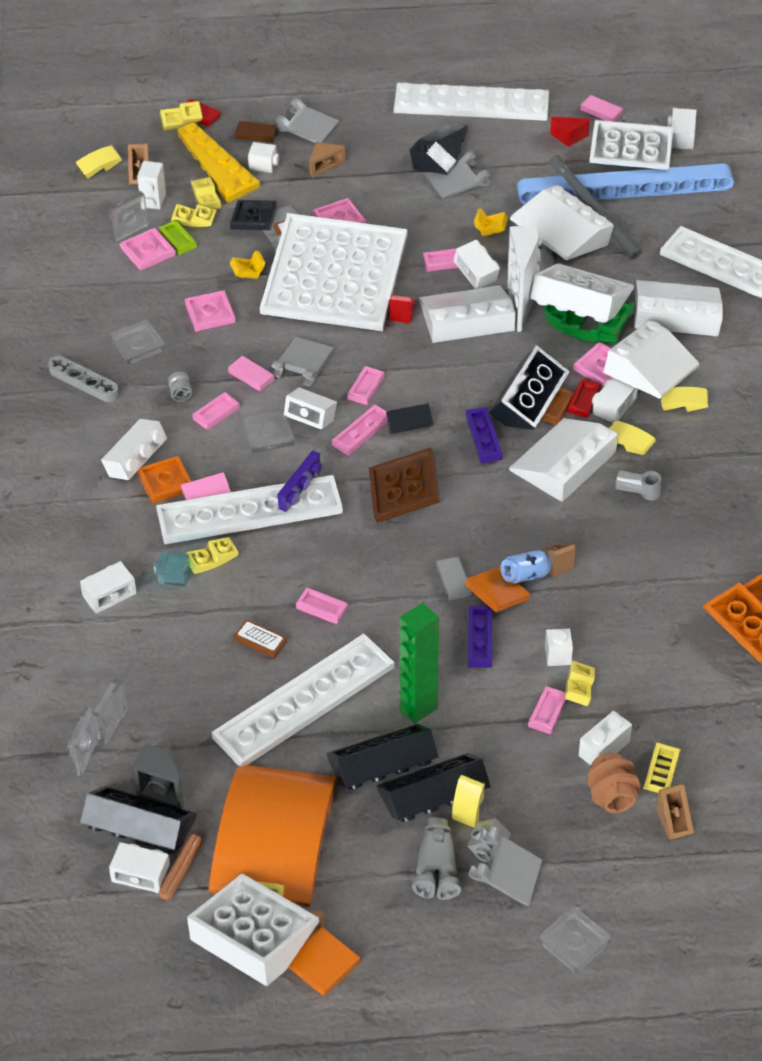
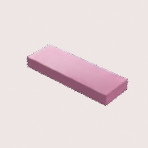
M376 404L373 405L332 440V446L349 456L388 423L386 411Z

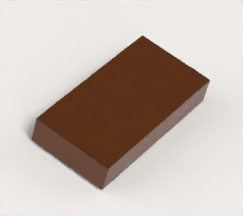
M239 121L235 131V138L273 142L277 132V125Z

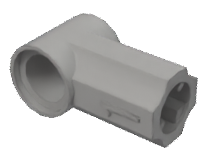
M620 470L617 475L616 489L639 493L648 501L657 500L661 496V476L655 471L638 474Z

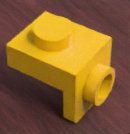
M481 208L477 210L474 224L482 236L498 234L505 231L508 217L505 212L486 216Z
M254 251L251 259L232 257L230 265L236 277L258 279L261 271L264 270L265 261L259 251Z

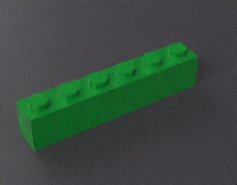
M424 602L400 616L399 709L405 717H409L414 723H417L438 709L439 617Z

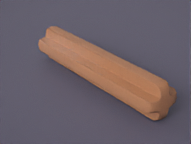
M191 834L187 838L158 891L161 899L167 901L172 899L202 844L200 836Z

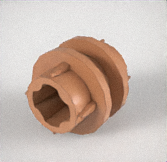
M604 753L594 759L586 778L594 803L600 805L601 808L604 807L610 813H619L631 808L635 804L636 798H638L637 794L641 787L640 781L635 776L636 769L633 763L625 758L623 759L617 753Z

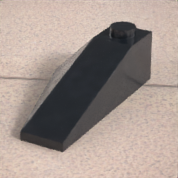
M449 123L418 139L410 149L413 168L415 170L448 175L457 165L458 154L461 153V144L465 140L468 125Z

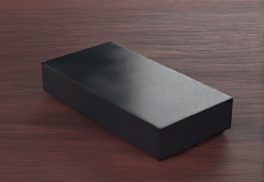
M429 403L386 411L390 434L429 427L434 424Z

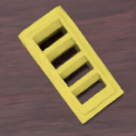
M656 742L643 789L656 793L660 789H664V787L650 784L651 780L665 783V788L671 786L680 754L679 748ZM658 756L672 759V762L658 759ZM656 764L663 765L666 767H670V770L658 768L655 766ZM653 772L668 775V777L666 779L659 776L653 775Z

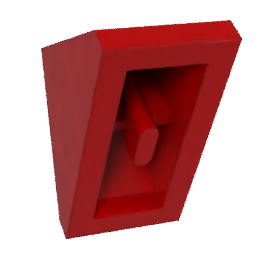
M551 116L550 134L567 147H570L589 136L590 118Z
M390 295V321L411 323L417 299Z

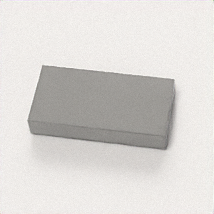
M459 557L436 561V567L449 601L471 596V590L465 586L467 578Z

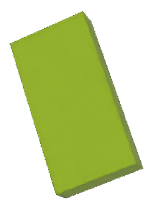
M176 220L158 227L159 233L179 255L197 248L196 241Z

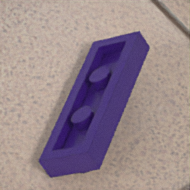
M487 407L466 410L465 417L480 463L502 460V451Z
M312 450L277 494L278 509L287 512L292 505L296 504L303 490L308 489L310 481L321 471L320 453Z
M469 606L468 667L492 668V609L489 606Z

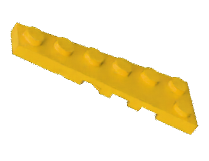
M191 122L177 129L178 136L191 151L195 160L200 162L201 168L208 173L227 203L260 188V181L197 124Z

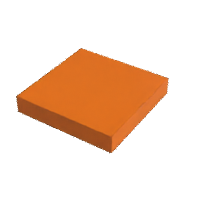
M179 456L140 467L137 471L152 504L183 495L181 485L192 482Z
M500 567L467 578L465 586L495 612L528 601L530 593L518 583L505 581Z
M321 927L303 944L288 968L325 997L361 961L358 955Z

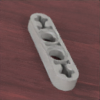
M56 356L49 360V372L52 376L105 402H113L119 397L118 385L115 382L65 357ZM72 373H80L77 377L70 376ZM90 381L97 382L95 385H87Z

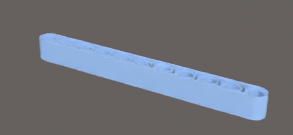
M727 164L671 167L669 170L645 169L575 175L595 200L722 191L730 189L734 184L730 167ZM562 176L526 178L517 183L519 199L524 205L543 189L555 185L561 186L566 192L577 197L579 201L583 200Z

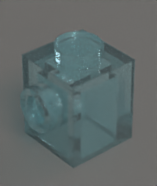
M162 551L159 560H156L154 564V574H157L158 584L186 587L190 573L189 554Z

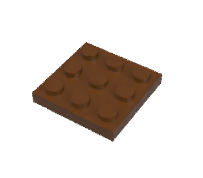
M431 447L369 467L373 513L377 523L441 502L435 455Z

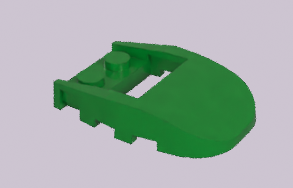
M632 301L630 304L624 303L614 318L607 322H600L597 328H591V330L580 329L586 317L578 316L574 311H561L556 309V306L550 304L543 305V310L548 323L564 334L588 342L617 343L618 336L630 316L634 314L635 303Z

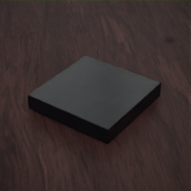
M237 200L230 222L231 230H270L277 209V201Z

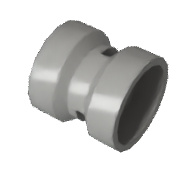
M185 372L171 374L168 378L171 398L176 402H184L190 399L192 389L188 374Z

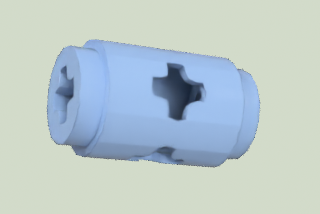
M540 550L508 556L501 563V574L505 581L511 583L542 578L551 570L549 555Z

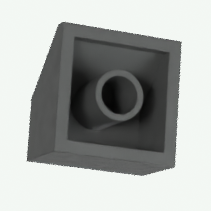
M145 743L132 766L137 795L183 809L184 801L181 778L169 751L161 746Z

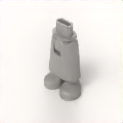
M431 817L428 819V825L424 829V836L417 860L416 873L418 876L413 879L412 889L423 898H432L435 894L434 874L436 869L439 878L437 897L440 900H447L458 896L461 892V882L455 878L457 876V866L451 829L448 827L447 819Z

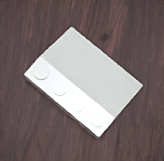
M595 120L589 163L669 170L673 127Z
M558 185L543 189L510 217V220L518 226L535 225L537 233L541 234L542 243L565 260L608 246L614 226L604 216L593 211L591 207L586 206L577 197L572 196Z
M535 225L510 227L507 291L515 310L517 332H522L535 300L530 299L534 275L540 272L539 265L537 264L541 260L538 246L542 244L541 234L537 233Z
M557 263L534 275L530 299L537 300L536 303L540 305H554L556 309L561 311L571 310L578 316L586 317L588 315L595 317L594 320L598 322H607L616 316L632 292L634 285Z
M636 280L634 328L638 329L647 321H654L659 323L660 326L667 328L670 332L719 336L722 323V300L719 288Z
M501 286L419 297L432 343L515 331V310L511 298Z
M647 321L609 350L603 373L660 399L695 371L700 363L667 328L660 326L657 322Z
M564 418L510 466L509 470L563 502L616 453L618 434L600 423Z
M240 874L187 916L190 940L265 986H268L286 971L319 922L317 916L244 874Z

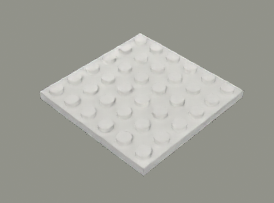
M287 213L261 302L260 314L383 331L390 305V295L393 293L408 235L407 229Z

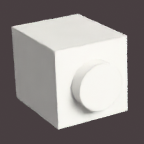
M253 142L248 153L249 170L272 173L274 166L278 165L279 162L276 145Z
M570 628L546 630L545 652L547 666L571 665L573 645Z

